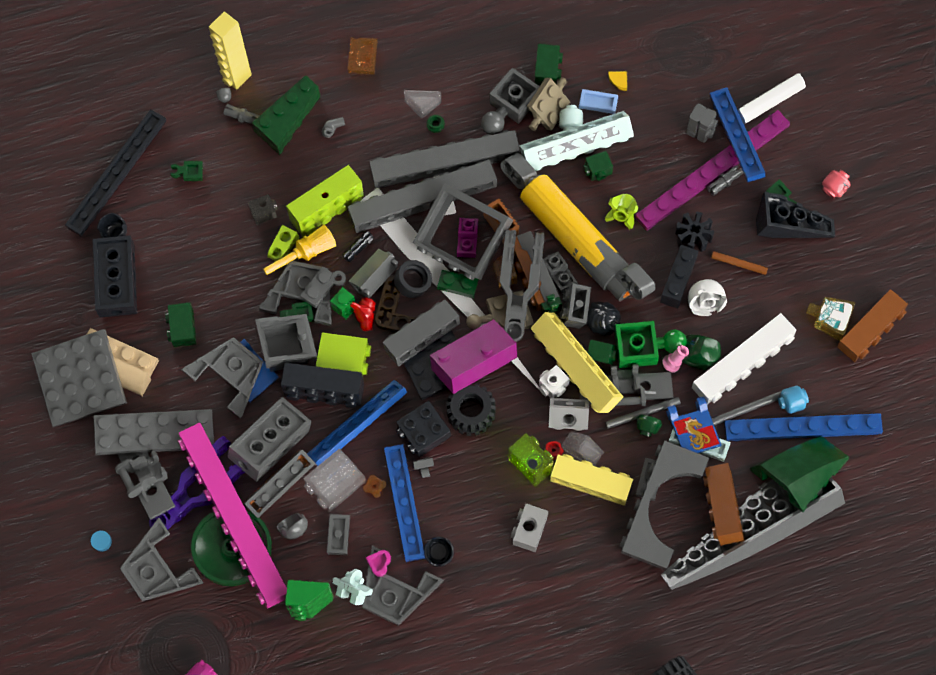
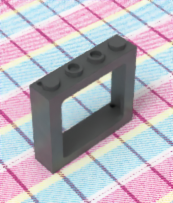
M445 183L413 243L418 246L417 250L420 252L434 254L432 258L440 263L443 260L448 262L449 268L457 272L461 269L465 272L464 276L467 278L481 280L505 237L506 229H509L513 219ZM455 198L497 219L500 223L476 267L466 264L431 244L436 230Z

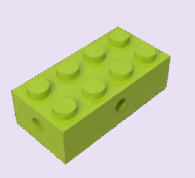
M347 165L286 205L291 223L302 237L310 235L320 225L330 222L335 215L344 213L352 203L362 200L364 197L362 181L352 168Z

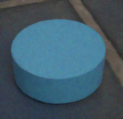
M97 531L92 535L91 545L95 550L102 552L110 548L112 539L107 532Z

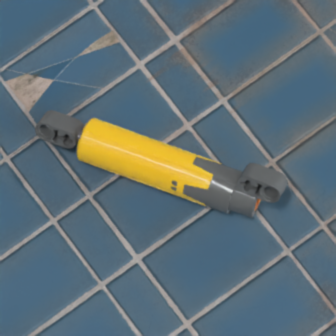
M519 153L501 162V169L517 188L523 189L520 196L521 200L604 291L609 290L619 302L630 295L637 300H641L655 291V283L637 263L628 264L547 175L537 176L535 169Z

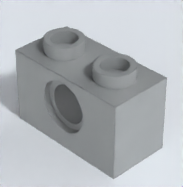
M550 398L549 428L557 430L566 428L576 431L588 430L589 400ZM566 414H572L573 416H571V417H566L565 415H566Z
M525 504L524 509L520 508L517 520H520L518 527L514 526L511 534L513 545L536 552L548 517V511L529 504ZM529 523L534 526V529L526 531L523 526Z

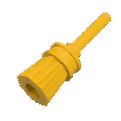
M324 224L309 236H303L302 239L296 240V248L293 249L292 253L263 268V271L268 275L296 258L298 260L303 258L309 261L311 258L316 257L317 254L336 247L335 239Z

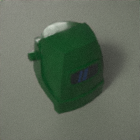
M690 334L686 336V347L689 350V354L682 362L693 368L706 371L719 361L721 346L717 340L702 335Z

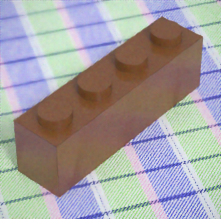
M890 289L840 340L837 348L854 362L858 358L862 360L868 354V348L871 345L876 346L882 339L880 336L884 332L888 333L894 327L893 322L896 319L900 321L907 313L905 309L908 303Z
M725 463L706 467V475L703 476L705 487L709 488L706 497L708 504L712 505L709 514L711 522H715V527H712L714 539H718L721 546L744 541L729 464Z

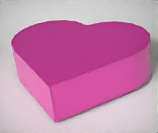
M381 550L366 557L374 575L381 577L386 574L387 565L391 562V556L388 551Z

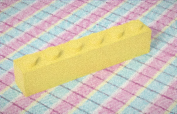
M224 11L209 26L210 37L216 51L215 55L218 58L217 63L221 69L223 82L237 90L251 76V71L239 23Z
M545 312L531 327V330L535 333V338L544 344L547 353L557 360V365L565 370L569 375V380L578 386L581 395L591 402V407L596 412L609 413L623 398L622 394L555 313Z

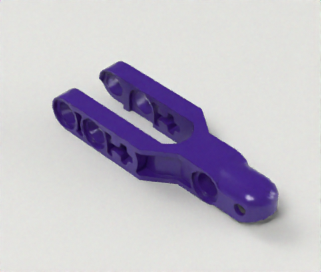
M225 436L220 437L212 444L218 458L231 446V442ZM235 464L234 466L231 465L226 473L233 484L245 472ZM189 466L181 473L178 490L171 496L176 507L149 520L150 528L160 518L168 530L193 508L213 503L212 500H207L204 492L198 497L190 498L188 496L187 488L196 480L195 473L197 471L195 467L191 468Z

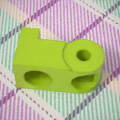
M282 225L269 249L268 258L277 261L288 255L294 244H296V240L300 238L298 233Z

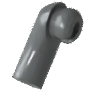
M343 117L326 121L322 128V135L330 138L336 128L345 126Z

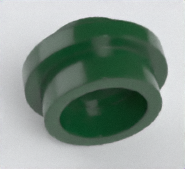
M432 115L427 119L426 125L429 131L438 133L444 129L445 121L439 115Z

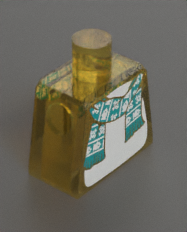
M824 297L821 306L810 303L806 314L817 317L814 324L816 329L840 341L846 332L855 302Z

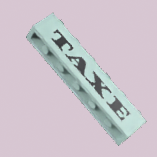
M624 111L519 146L522 156L535 171H538L544 166L556 165L561 160H571L579 154H589L594 149L600 147L607 148L615 142H625L634 135L629 116Z

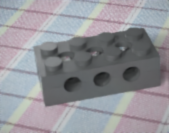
M282 397L229 446L228 458L257 482L309 432L311 420Z

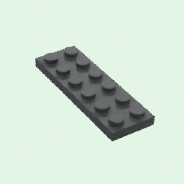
M212 409L94 415L96 455L181 450L178 444V440H180L179 432L198 423H201L211 444H213Z

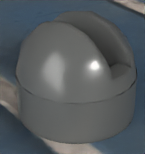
M222 88L216 91L219 101L223 103L230 101L232 96L230 88Z

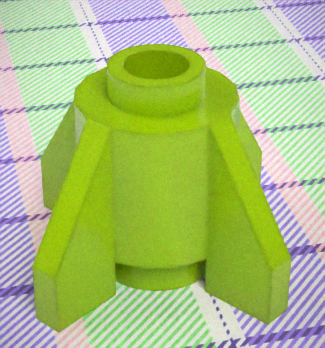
M621 194L611 198L608 204L612 209L605 217L606 222L616 219L624 222L629 230L632 229L634 226V214L638 210L636 200L629 194Z

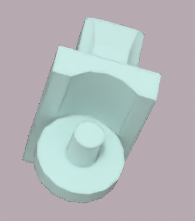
M353 569L351 572L348 571L342 579L337 577L333 579V584L337 585L336 595L341 598H349L351 592L350 603L354 605H362L365 596L372 595L373 589L362 584L364 579L362 578V572L358 569Z

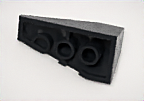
M764 192L756 217L757 236L770 238H834V219L815 210L805 209L802 207V204L798 202L795 204L781 194Z

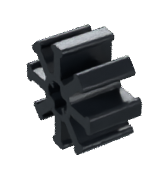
M696 212L694 222L689 217V213L684 214L682 224L677 222L675 235L679 234L677 238L678 246L680 247L689 241V248L694 249V243H697L700 252L705 251L708 241L711 243L714 235V230L710 231L713 223L711 218H708L703 223H699L701 222L702 212Z

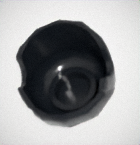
M109 213L99 220L97 229L101 234V238L126 236L127 224L118 214Z
M433 537L425 545L424 556L431 565L442 567L451 562L454 556V547L447 538Z

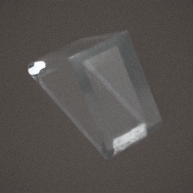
M404 90L405 103L423 119L441 104V91Z
M572 431L561 445L563 450L581 461L591 462L592 466L597 464L604 453L588 435Z

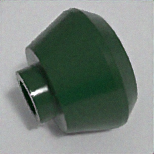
M643 414L636 418L637 429L640 430V434L643 436L651 437L652 434L656 435L662 427L661 420Z

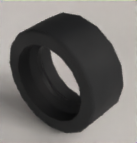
M417 260L404 262L395 272L394 284L397 290L403 296L409 298L422 296L432 283V274L429 268ZM406 270H413L421 276L423 285L420 288H413L405 282L403 273Z

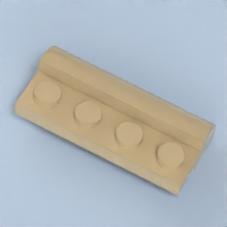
M90 328L87 334L96 332V330ZM107 336L122 387L143 396L151 381L150 377L159 362L158 358Z

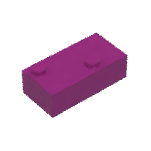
M493 319L431 354V369L454 394L516 359L517 347L516 342Z

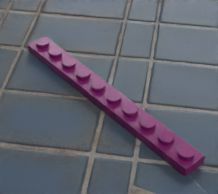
M777 110L747 132L755 150H758L789 127L790 122ZM730 145L638 212L635 215L637 221L648 231L708 185L716 181L719 175L725 174L735 165L739 164L732 146Z

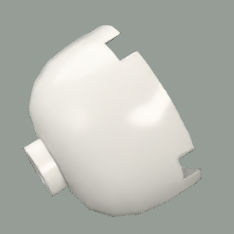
M711 279L698 281L690 288L688 293L689 307L694 314L699 316L712 315L710 312L716 310L720 312L727 303L723 287L717 281Z

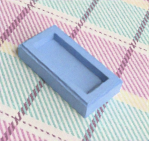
M582 89L579 108L615 114L618 95Z

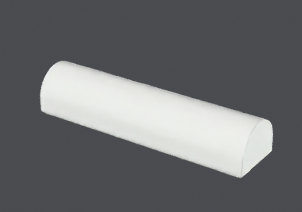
M800 73L739 108L738 112L743 124L804 89L805 82Z

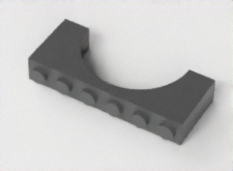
M664 441L663 445H658L655 456H658L656 463H651L648 474L651 475L648 482L644 481L640 491L644 493L641 500L637 499L633 509L637 511L635 518L630 517L626 527L630 530L628 536H623L619 546L623 548L622 554L662 570L668 568L674 550L664 545L651 528L648 516L650 499L656 489L670 479L682 476L701 479L709 460L706 456Z

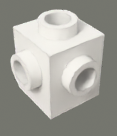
M556 365L550 371L545 370L540 375L539 390L544 396L548 395L550 398L559 397L566 391L570 378Z

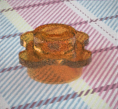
M371 475L367 484L363 486V490L365 493L369 492L373 494V497L378 498L381 496L380 492L386 487V482L380 480L375 475Z

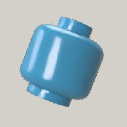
M799 386L783 389L780 395L781 398H778L780 408L785 409L790 414L804 410L806 404L809 403L806 390L804 388L801 389Z

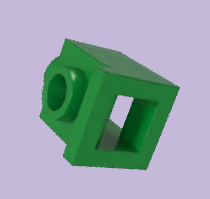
M342 287L330 300L331 307L345 320L354 312L350 303L355 302V298Z

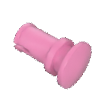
M681 345L673 353L666 355L662 360L664 368L669 372L678 371L682 360L689 354L688 348Z

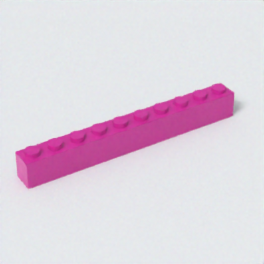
M201 423L179 432L180 440H178V444L182 451L186 450L188 454L186 459L190 467H195L197 471L195 477L198 483H203L206 488L203 492L208 501L212 500L214 504L212 509L216 518L220 517L223 524H221L225 535H230L232 539L230 545L233 551L239 552L241 558L238 560L243 570L247 568L250 574L247 577L251 586L257 587L259 593L256 595L260 603H265L268 609L286 600L287 588Z

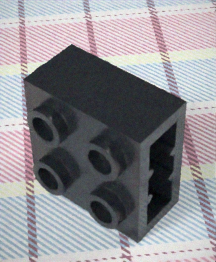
M429 400L396 422L397 434L401 439H406L409 451L412 454L416 453L418 458L451 437V431Z

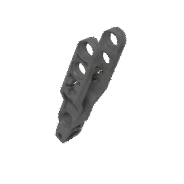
M506 229L500 276L501 287L508 297L504 330L515 342H518L524 335L528 301L539 290L544 233L535 232L528 289L524 292V295L517 296L510 289L516 230Z

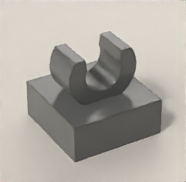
M432 457L413 461L414 469L421 470L422 478L430 476L428 467L434 466Z

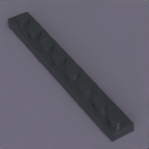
M151 109L67 221L65 224L67 229L81 237L166 123L165 117Z

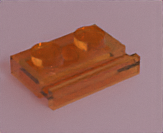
M351 37L348 73L356 72V74L375 75L377 39H354V37Z

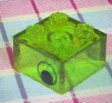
M526 433L509 448V460L536 487L552 473L553 457L547 450L543 451L539 447L540 444L534 436L530 437Z

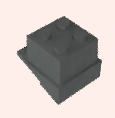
M307 314L255 319L266 367L270 369V372L284 369L285 363L302 365L308 363V358L317 357Z

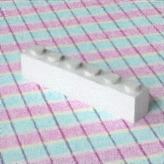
M780 313L693 382L692 389L699 397H705L707 405L711 401L715 403L722 397L721 394L725 390H732L740 378L742 380L747 378L754 367H761L766 362L765 359L768 356H775L783 344L786 346L795 339L796 329Z

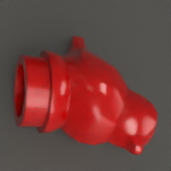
M366 297L362 298L358 304L351 302L350 306L354 309L361 329L363 331H372L373 312L375 311L376 303Z

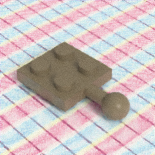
M523 290L513 292L517 296L524 295ZM506 294L488 298L486 304L490 314L484 316L472 314L468 316L466 320L467 326L470 329H477L481 324L494 319L504 329L508 300ZM528 305L525 329L531 328L534 325Z

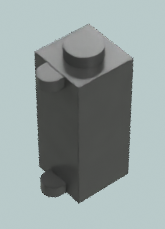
M378 249L349 282L358 294L370 298L397 269L398 262L389 251L384 252Z

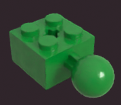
M654 321L615 325L614 333L616 349L618 350L619 368L632 367V364H638V366L657 365L659 359L658 349H665L667 352L673 353L678 346L684 345L686 347L687 345L685 334L676 329L668 331L663 337L656 338Z

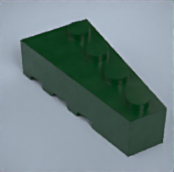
M305 75L252 122L255 133L279 155L283 152L285 145L292 139L296 129H299L305 116L309 114L320 98L319 87Z

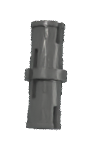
M227 104L224 109V115L238 119L241 123L247 122L252 124L260 116L249 112L246 108L240 109L230 104Z
M735 165L725 174L719 175L716 181L707 186L709 193L712 191L711 195L715 196L725 187L731 186V182L743 175L741 168L737 170L739 166Z

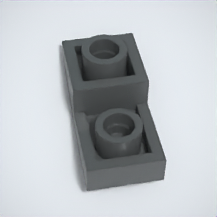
M558 251L543 259L551 279L561 294L571 284H578Z

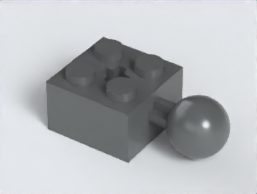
M511 68L490 93V104L497 108V110L484 114L481 119L482 129L491 135L500 133L504 128V118L506 115L519 124L529 113L530 110L527 105L540 86L514 68Z

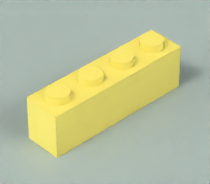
M567 454L557 456L550 478L551 482L625 506L633 479L628 474H616L607 467L601 466L598 468L592 466L591 462L585 460L580 462Z

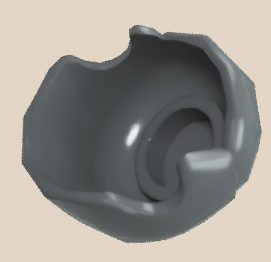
M295 513L278 523L276 528L282 537L296 539L304 534L308 521L303 514Z

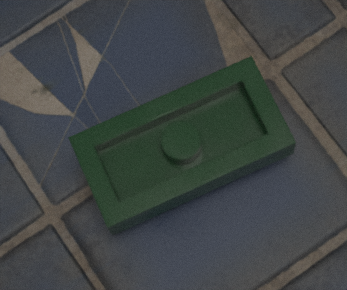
M442 270L437 289L474 299L479 279L471 280L462 274Z

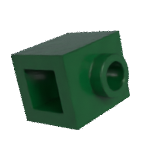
M603 151L586 157L583 169L591 181H600L612 174L613 165L607 151Z
M590 340L587 353L594 361L612 365L613 361L617 359L618 350H616L615 345Z

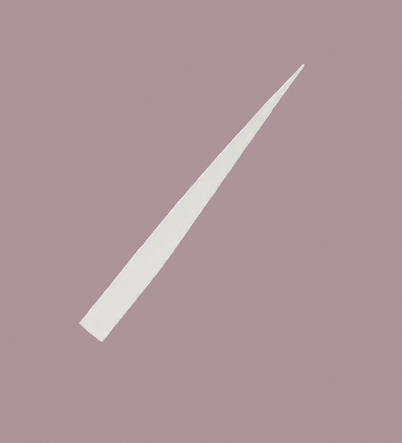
M376 188L364 197L361 202L368 200L372 196L384 194L379 188ZM401 218L380 225L410 260L420 261L429 268L432 274V282L437 286L441 271L449 270L443 263L432 258L434 254L430 252L424 254L417 250L418 246L413 243L417 232L406 219ZM442 291L467 317L472 314L478 316L485 315L472 298ZM518 357L512 360L520 371L539 389V386Z

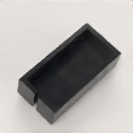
M285 363L281 382L284 395L289 400L298 401L299 399H306L310 403L322 401L328 405H337L338 403L345 404L349 408L361 406L365 385L362 372Z

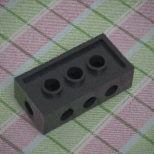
M131 235L93 239L95 310L98 316L111 317L137 314L135 244Z

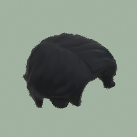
M609 302L591 303V307L588 308L587 326L593 333L603 336H610L615 332V325L620 324V312Z

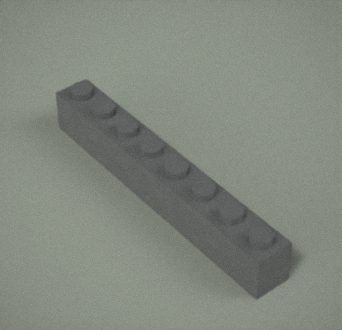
M505 130L500 134H486L481 138H468L458 143L449 142L444 146H431L425 150H412L406 154L398 153L387 158H375L373 161H370V168L376 189L433 177L445 172L451 173L457 171L460 167L472 166L478 161L490 160L491 164L502 162L516 153L520 154V148L515 130Z
M490 160L478 161L472 166H463L458 168L457 171L445 172L438 177L426 178L420 183L408 184L402 189L390 190L384 195H375L368 200L352 203L348 206V212L355 232L359 233L431 209L445 183L469 196L497 187V178Z

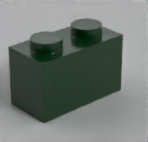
M538 44L535 84L541 85L545 78H551L557 85V80H560L562 69H558V65L562 64L563 53H560L559 45Z
M191 302L168 305V312H165L166 323L170 325V330H167L168 341H171L174 347L197 344L194 312Z

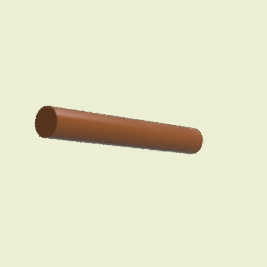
M715 251L712 254V259L766 275L768 270L767 267Z

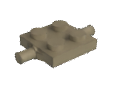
M561 77L557 85L551 78H545L527 105L534 117V120L529 125L531 130L535 131L540 123L546 130H552L558 122L560 111L570 103L562 91L567 83L565 78Z

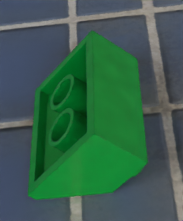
M288 580L286 606L291 617H294L295 620L306 621V618L314 617L333 601L334 596L329 583Z

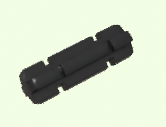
M365 231L361 235L362 238L359 237L349 247L350 249L343 253L342 256L347 262H351L354 256H357L367 246L366 244L373 240V235L370 232Z

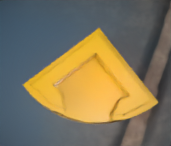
M608 72L610 82L618 87L619 90L627 91V72Z

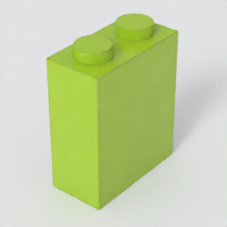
M322 333L316 367L356 371L367 375L368 363H366V357H370L371 345L368 344L367 338Z

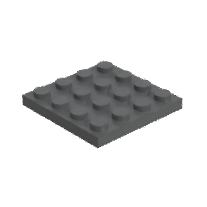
M102 329L32 353L53 427L127 403L106 330Z

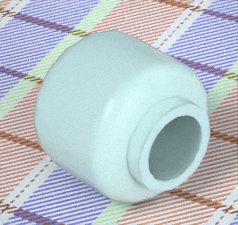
M567 105L566 108L560 111L559 127L563 131L583 124V112L577 109L576 105Z

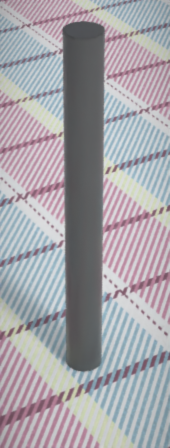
M781 391L714 417L712 422L715 426L725 422V420L733 419L775 402L778 398H781Z
M676 397L606 421V427L609 429L636 420L640 414L650 415L665 410L669 406L681 404L680 399Z

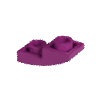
M459 218L457 257L476 258L478 219Z

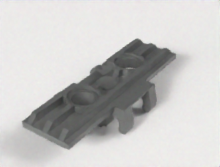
M632 364V370H617V365L611 366V376L607 377L621 394L638 393L640 396L622 398L616 406L637 404L646 406V400L673 399L671 372L638 374V364ZM648 383L651 388L649 391H645V388L640 384ZM580 393V399H582V400H588L587 398H585L584 396H582L581 393Z
M156 451L151 452V457L148 452L118 454L122 463L115 467V471L117 474H120L128 490V497L134 498L139 496L150 520L176 507L163 483L164 480L168 479L167 472L161 466ZM129 472L137 474L140 483L134 486L129 477ZM157 488V492L154 495H147L149 489Z

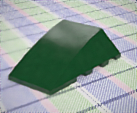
M821 436L794 446L751 467L750 471L763 481L768 477L772 478L788 491L789 502L801 512H804L807 509V504L817 497V493L822 487L825 488L831 476L837 474L849 460V456Z

